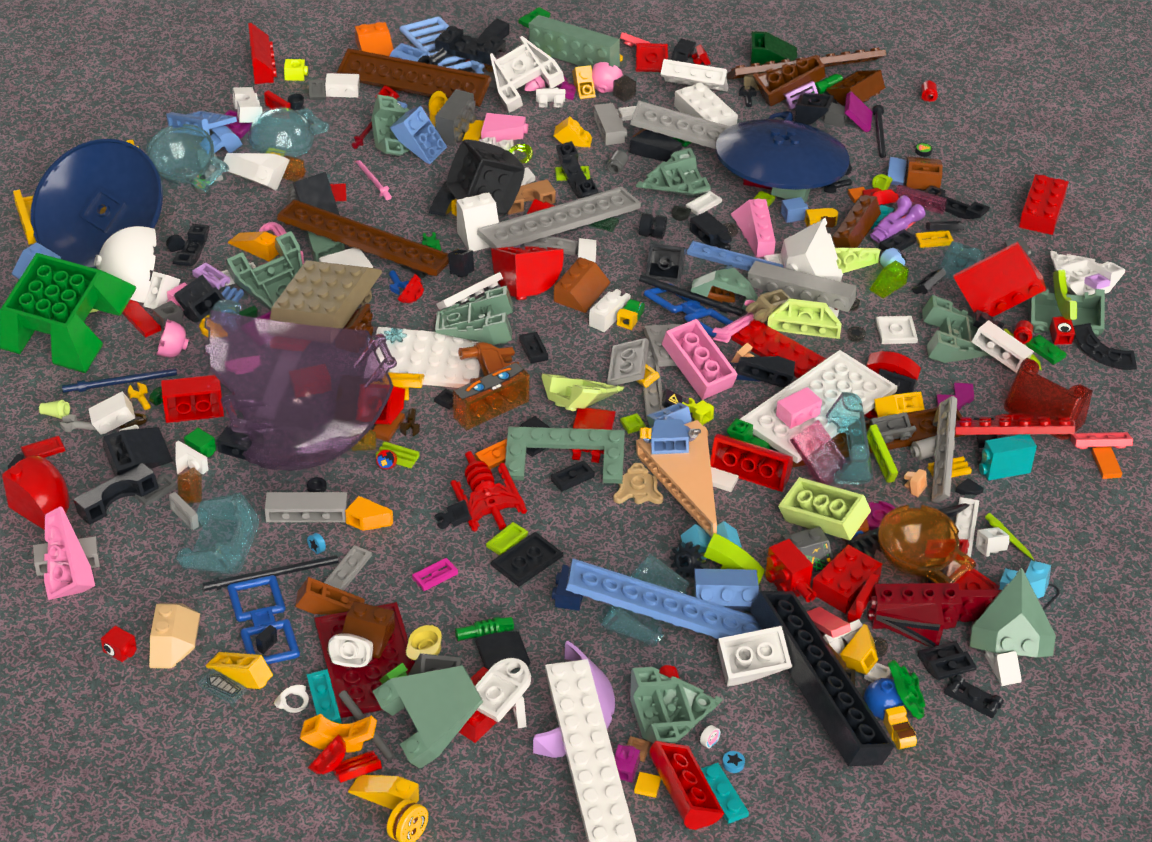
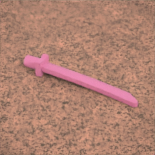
M360 160L355 161L380 191L379 195L383 196L386 200L391 199L392 196L388 192L389 187H383Z

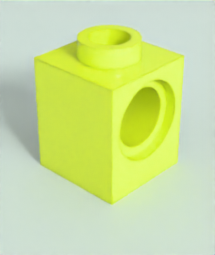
M285 59V80L304 81L305 75H308V66H305V59Z

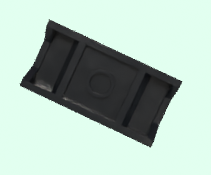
M449 26L435 39V51H440L444 48L449 55L492 65L490 54H493L495 57L498 51L505 53L506 40L491 37L488 41H485L484 39L463 35V29Z

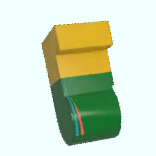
M629 299L626 306L617 313V326L632 330L643 314L645 304ZM630 319L629 325L624 324L623 320Z

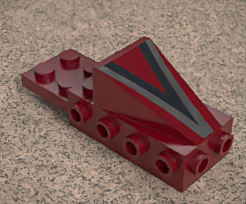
M959 583L875 584L873 594L870 596V608L867 609V618L872 623V629H889L923 645L934 647L940 644L943 629L956 628L957 621L969 622L978 620L989 604L1001 592V589L960 590Z

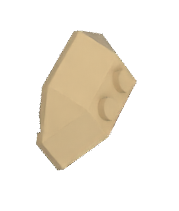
M183 603L156 604L150 634V668H173L176 666V663L184 659L195 649L200 613Z

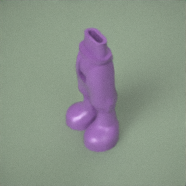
M902 195L897 200V210L884 217L873 229L870 237L877 243H880L899 231L905 230L909 224L925 217L924 208L919 204H915L912 207L910 198Z

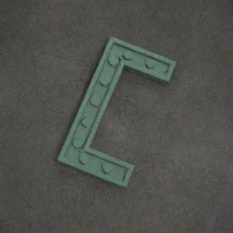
M508 426L505 465L512 480L524 481L527 448L604 450L603 483L623 484L625 430Z

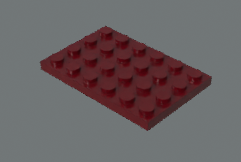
M397 602L376 606L394 611L395 629L380 659L372 657V660L364 667L337 665L332 662L328 652L329 640L336 634H342L346 615L349 611L314 618L340 718L353 716L339 697L342 691L346 690L363 714L383 710L373 693V690L382 685L380 679L402 663L408 669L406 671L408 676L415 663V660L409 659L406 655L408 637Z

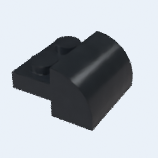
M203 274L173 295L184 309V315L196 323L212 313L211 311L215 309L214 306L217 309L226 303V299L217 287L213 288Z

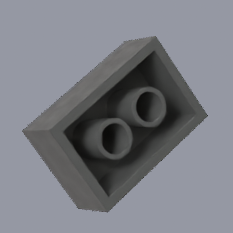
M456 89L436 114V130L445 144L455 146L457 142L462 140L464 133L468 131L469 124L475 122L476 114H474L476 101H474L473 93Z

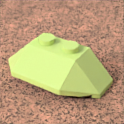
M788 299L768 317V326L776 331L840 339L842 324L826 303Z

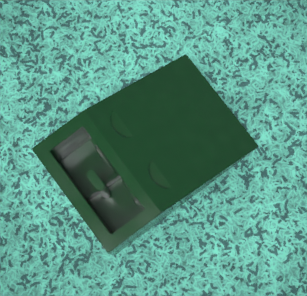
M751 31V64L760 63V65H763L769 61H775L776 64L781 62V60L790 59L791 62L798 58L797 47L768 32Z

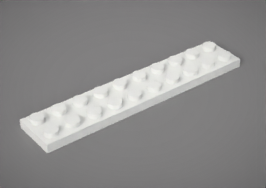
M588 659L545 665V672L588 842H636V836Z

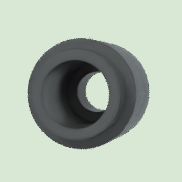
M621 150L615 151L607 163L608 171L613 174L622 172L628 162L627 154Z

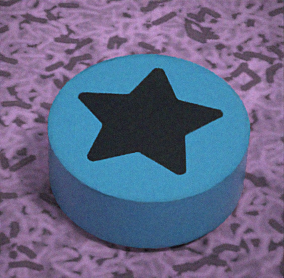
M314 533L308 536L307 543L311 550L316 554L325 551L326 544L320 534Z
M737 751L727 752L723 756V768L731 773L742 771L745 765L744 756Z

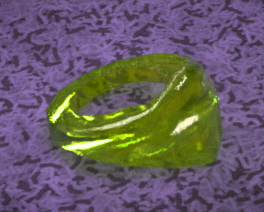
M517 144L509 149L511 153L515 150L526 153V157L523 160H519L522 164L528 163L533 156L532 147L526 144Z

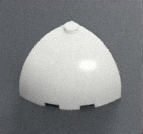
M135 226L119 230L106 240L99 255L95 257L94 265L98 270H102L136 286L137 289L130 300L144 303L151 283L149 281L150 270L154 269L155 255H153V247L156 246L155 229Z

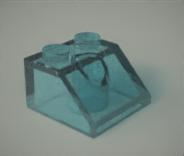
M952 241L946 250L940 269L944 268L947 273L943 278L955 281L953 278L954 274L983 260L986 251Z

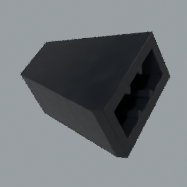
M647 129L630 139L629 152L631 154L667 162L674 152L682 150V143L674 138Z

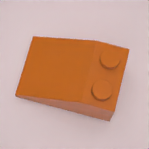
M386 22L355 26V41L360 51L390 56L394 49Z

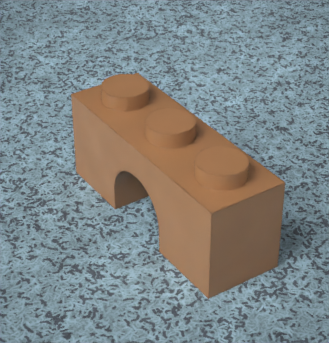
M548 179L522 185L513 206L507 214L510 215L524 211V202L533 201L534 199L543 203L546 201L554 204L556 190Z

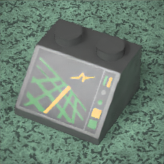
M821 527L783 536V541L790 539L813 564L812 576L819 574L833 560L829 540Z

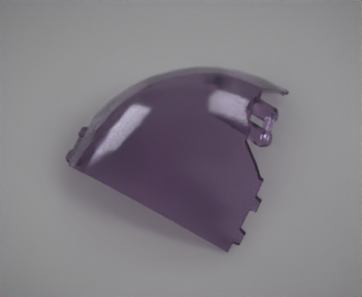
M210 310V317L205 318L204 328L208 330V344H204V354L208 356L209 370L232 392V395H226L220 401L229 416L231 430L247 434L252 442L247 452L242 454L246 457L245 460L266 469L287 471L309 469L325 464L344 454L368 433L379 418L390 397L393 383L388 371L397 366V361L395 357H392L386 344V337L382 333L371 337L370 333L366 330L295 324ZM378 347H380L385 358L382 362H380L376 353ZM235 410H241L244 419L237 418Z

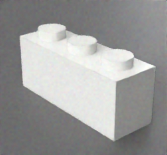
M989 320L978 329L971 341L1016 373L1027 364L1034 352Z

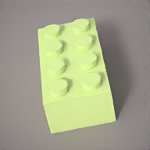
M800 477L778 506L785 521L809 529L821 527L824 533L846 540L852 539L871 512L866 498L862 494Z

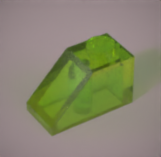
M895 260L883 268L871 286L870 291L881 298L887 297L907 284L909 268Z

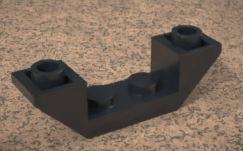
M570 141L557 145L556 149L562 172L574 194L581 198L597 194L598 189L592 178L587 180L578 163V152L573 142Z

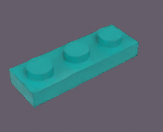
M328 669L307 674L316 714H322L326 719L341 724Z
M715 763L701 768L724 812L723 816L728 824L748 817L749 811L720 765Z

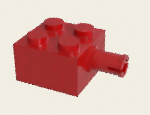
M790 539L769 547L765 572L766 579L770 583L773 582L778 591H793L796 597L802 596L806 602L813 601L817 596V593L810 587L813 564Z

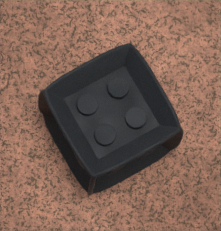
M463 140L450 167L447 187L457 200L482 193H490L496 202L497 214H507L513 206L521 187L525 168L511 152L499 146L476 140Z

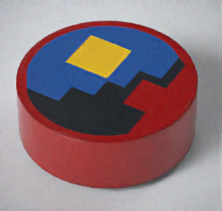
M382 450L377 455V464L382 469H392L397 463V456L391 450Z

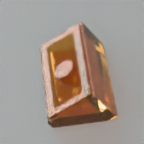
M194 467L178 475V495L186 503L202 502V475Z

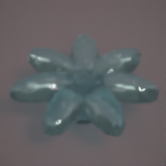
M391 327V332L384 331V334L387 336L383 339L390 340L391 344L395 343L396 340L403 342L402 338L407 337V334L402 333L403 328L398 330Z

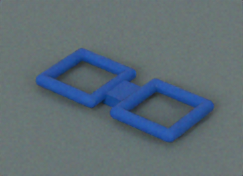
M655 287L644 291V295L670 312L678 313L682 311L687 315H685L684 319L687 322L709 315L726 326L734 322L714 309H706L700 305V302L680 295L677 296L687 302L674 306L657 295L667 292ZM699 321L708 335L714 338L716 333L713 332V329Z
M269 575L229 584L227 589L236 620L242 622L252 619L253 627L244 628L240 631L246 654H255L250 636L260 634L271 625L276 630L284 629L290 651L264 656L266 664L298 658L300 651L290 621L288 619L275 621L273 614L282 613L286 610L276 576ZM270 584L276 605L243 612L237 591Z

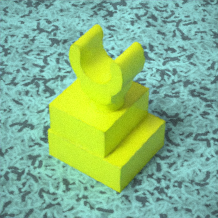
M689 398V404L682 402V404L689 407L692 417L702 425L714 418V406L704 400L697 404L692 398Z

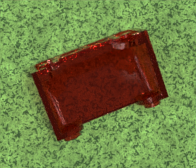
M1028 357L1025 358L1020 364L1004 402L1005 411L1010 414H1030L1034 416V420H1038V417H1050V420H1058V417L1067 416L1070 419H1074L1076 433L1085 424L1093 390L1080 384L1074 385L1068 390L1038 375L1039 364ZM1050 434L1061 440L1071 438V434Z

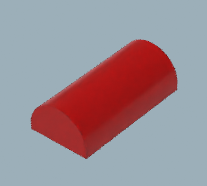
M718 433L714 437L710 464L712 468L738 475L739 479L783 492L791 474L793 456Z
M655 741L650 748L649 756L685 826L696 830L716 823L724 815V812L689 746Z

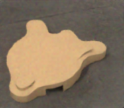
M634 463L628 469V473L623 475V484H619V490L614 494L613 501L621 504L629 498H633L636 504H642L646 501L661 504L663 502V495L657 490L658 481L655 474L654 476L649 474L648 469L642 463Z

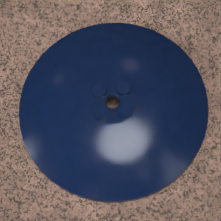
M757 119L737 123L725 129L718 136L715 146L719 161L732 173L748 181L780 189H812L829 185L845 175L850 161L845 146L832 135L813 126L788 120Z
M97 139L70 149L48 168L35 190L31 204V224L36 242L59 255L62 260L97 269L94 265L95 257L99 255L102 246L111 235L128 227L155 228L163 203V186L159 171L153 161L141 149L122 140ZM106 207V211L100 214V210Z

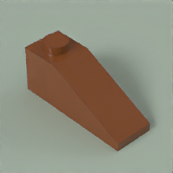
M308 577L297 592L295 607L312 614L331 615L347 612L354 601L364 603L365 599Z

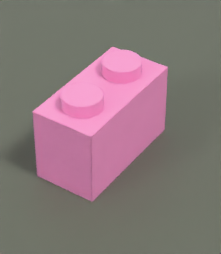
M806 387L778 401L776 416L791 429L820 415L822 399Z

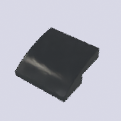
M498 632L478 637L475 640L483 665L488 670L497 662L507 658L522 660L527 667L531 663L519 632Z
M957 641L919 650L917 654L926 670L937 680L977 669L968 651L963 652Z

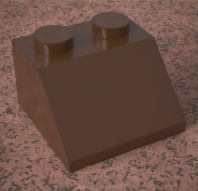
M354 601L346 615L342 633L357 635L373 643L372 657L380 659L395 629L394 611Z

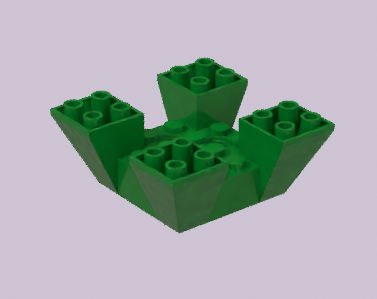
M36 253L0 309V349L21 354L36 330L51 335L53 364L86 373L103 343L84 321L92 309L121 316L137 288L135 285L102 270Z

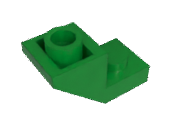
M736 418L727 429V433L732 438L770 449L769 443L753 436V424Z

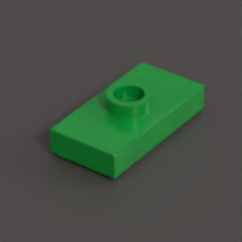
M538 7L518 19V23L529 28V23L535 17L541 15L549 18L550 12Z

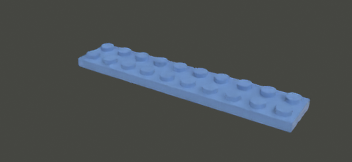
M572 559L566 590L574 594L587 596L597 601L612 604L615 607L628 609L634 613L650 616L656 620H662L675 626L691 629L697 633L713 636L716 639L762 630L752 615L576 559Z

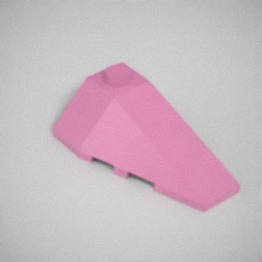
M58 507L45 515V540L48 542V554H44V561H47V573H44V583L48 600L89 590L95 586L92 569L63 507Z

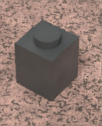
M832 103L829 111L823 115L825 117L824 123L843 128L849 118L845 114V106Z

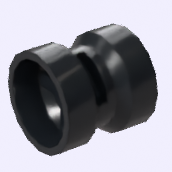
M291 94L288 96L291 114H303L305 111L303 105L304 96L301 94Z

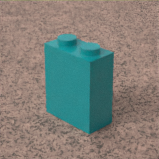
M1030 434L986 440L982 450L979 471L982 475H985L988 481L1031 473L1037 445Z

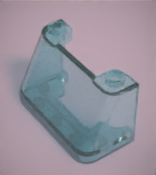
M842 392L826 414L827 423H834L837 426V432L846 433L850 461L844 463L842 470L836 471L834 474L835 483L863 485L869 483L873 478L861 398L857 394Z
M241 492L201 501L196 513L198 521L202 524L203 528L193 551L187 547L180 549L176 557L177 561L186 569L226 575L240 573L259 527V519L256 512Z
M651 554L629 576L686 595L688 594L686 588L689 582ZM611 605L600 624L609 631L648 645L657 644L664 635L661 633L663 629L661 626L664 621Z

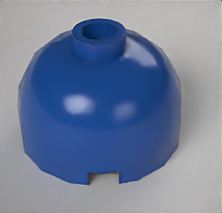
M879 678L872 681L866 687L863 699L874 716L879 717V719L884 720L885 709L903 705L906 707L897 692L893 679Z

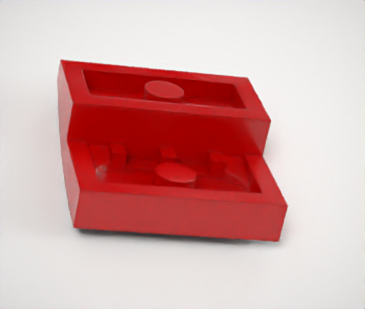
M871 573L866 584L862 586L848 612V623L860 620L870 602L874 585L878 584L879 575Z

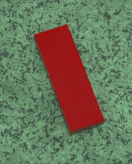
M130 300L122 314L145 338L161 331V326L137 301Z

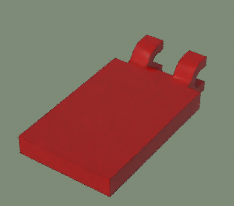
M578 408L573 429L612 430L616 411ZM569 449L573 452L572 460H580L583 451L591 452V462L599 463L601 454H604V450Z

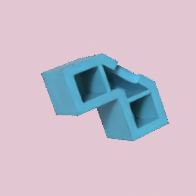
M724 521L717 526L718 535L728 539L740 548L742 547L735 528ZM697 524L681 535L682 542L685 544L692 541L693 547L700 545L699 553L706 552L711 540L708 533Z
M1031 560L1025 575L1038 599L1044 597L1047 590L1051 565ZM1005 568L999 589L1002 590L1007 583L1009 584L1018 571Z

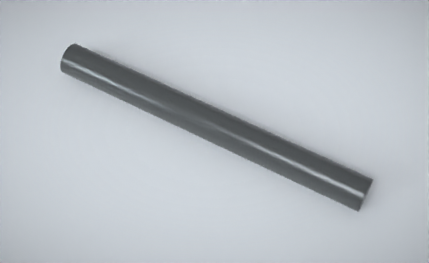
M346 690L342 691L339 697L357 721L366 718ZM375 730L374 736L371 739L389 762L395 758V755Z

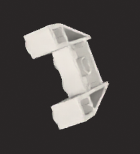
M523 36L520 37L522 46L496 60L494 55L490 54L499 96L509 113L523 106L521 96L516 90L540 75H542L551 89L565 81L563 72L555 60Z

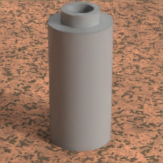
M937 435L913 442L910 448L912 457L917 458L919 461L935 456Z

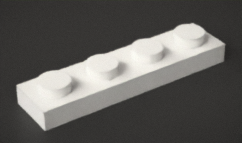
M501 272L437 303L438 309L450 307L458 301L461 303L466 302L470 295L474 294L477 296L485 292L483 288L488 286L491 289L499 285L497 281L503 279Z

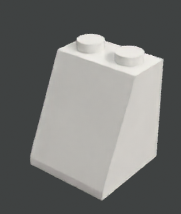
M482 193L456 200L457 233L466 248L473 251L489 248L490 246L477 235V229L499 223L496 202L491 194Z

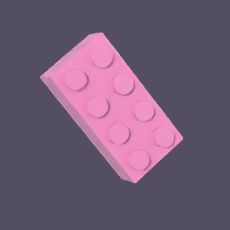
M697 319L666 331L662 346L702 400L733 387L738 374Z

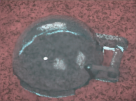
M274 107L263 111L255 118L249 128L248 142L261 153H281L282 157L300 156L307 153L313 147L314 135L326 132L329 129V124L318 119L308 108L295 111L287 107ZM307 119L312 121L314 124L310 125Z
M183 124V127L173 128V126L162 129L152 137L146 148L147 156L155 164L161 179L169 183H191L207 192L210 189L209 186L223 172L229 170V166L225 162L214 156L213 140L204 129L195 125ZM211 165L217 168L205 181L200 179Z

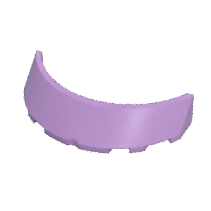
M566 641V660L588 659L605 725L608 729L612 721L611 716L615 710L613 688L606 675L575 645ZM560 728L536 734L533 739V753L553 758L565 756L566 752Z

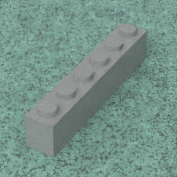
M755 261L748 272V281L753 288L767 292L782 289L790 298L826 303L829 307L849 312L856 300L855 285Z

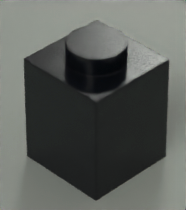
M458 248L448 253L450 274L466 277L469 273L475 271L473 250Z

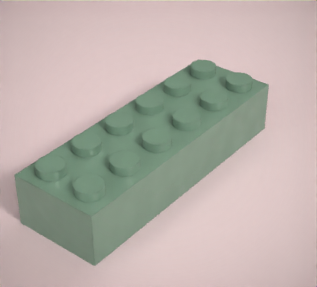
M538 15L529 23V42L544 53L551 55L552 58L578 66H591V69L599 62L609 63L608 66L611 67L614 65L618 68L620 67V39L541 15Z

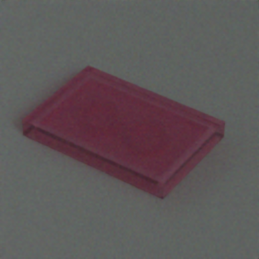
M819 419L790 439L819 483L829 485L851 468Z

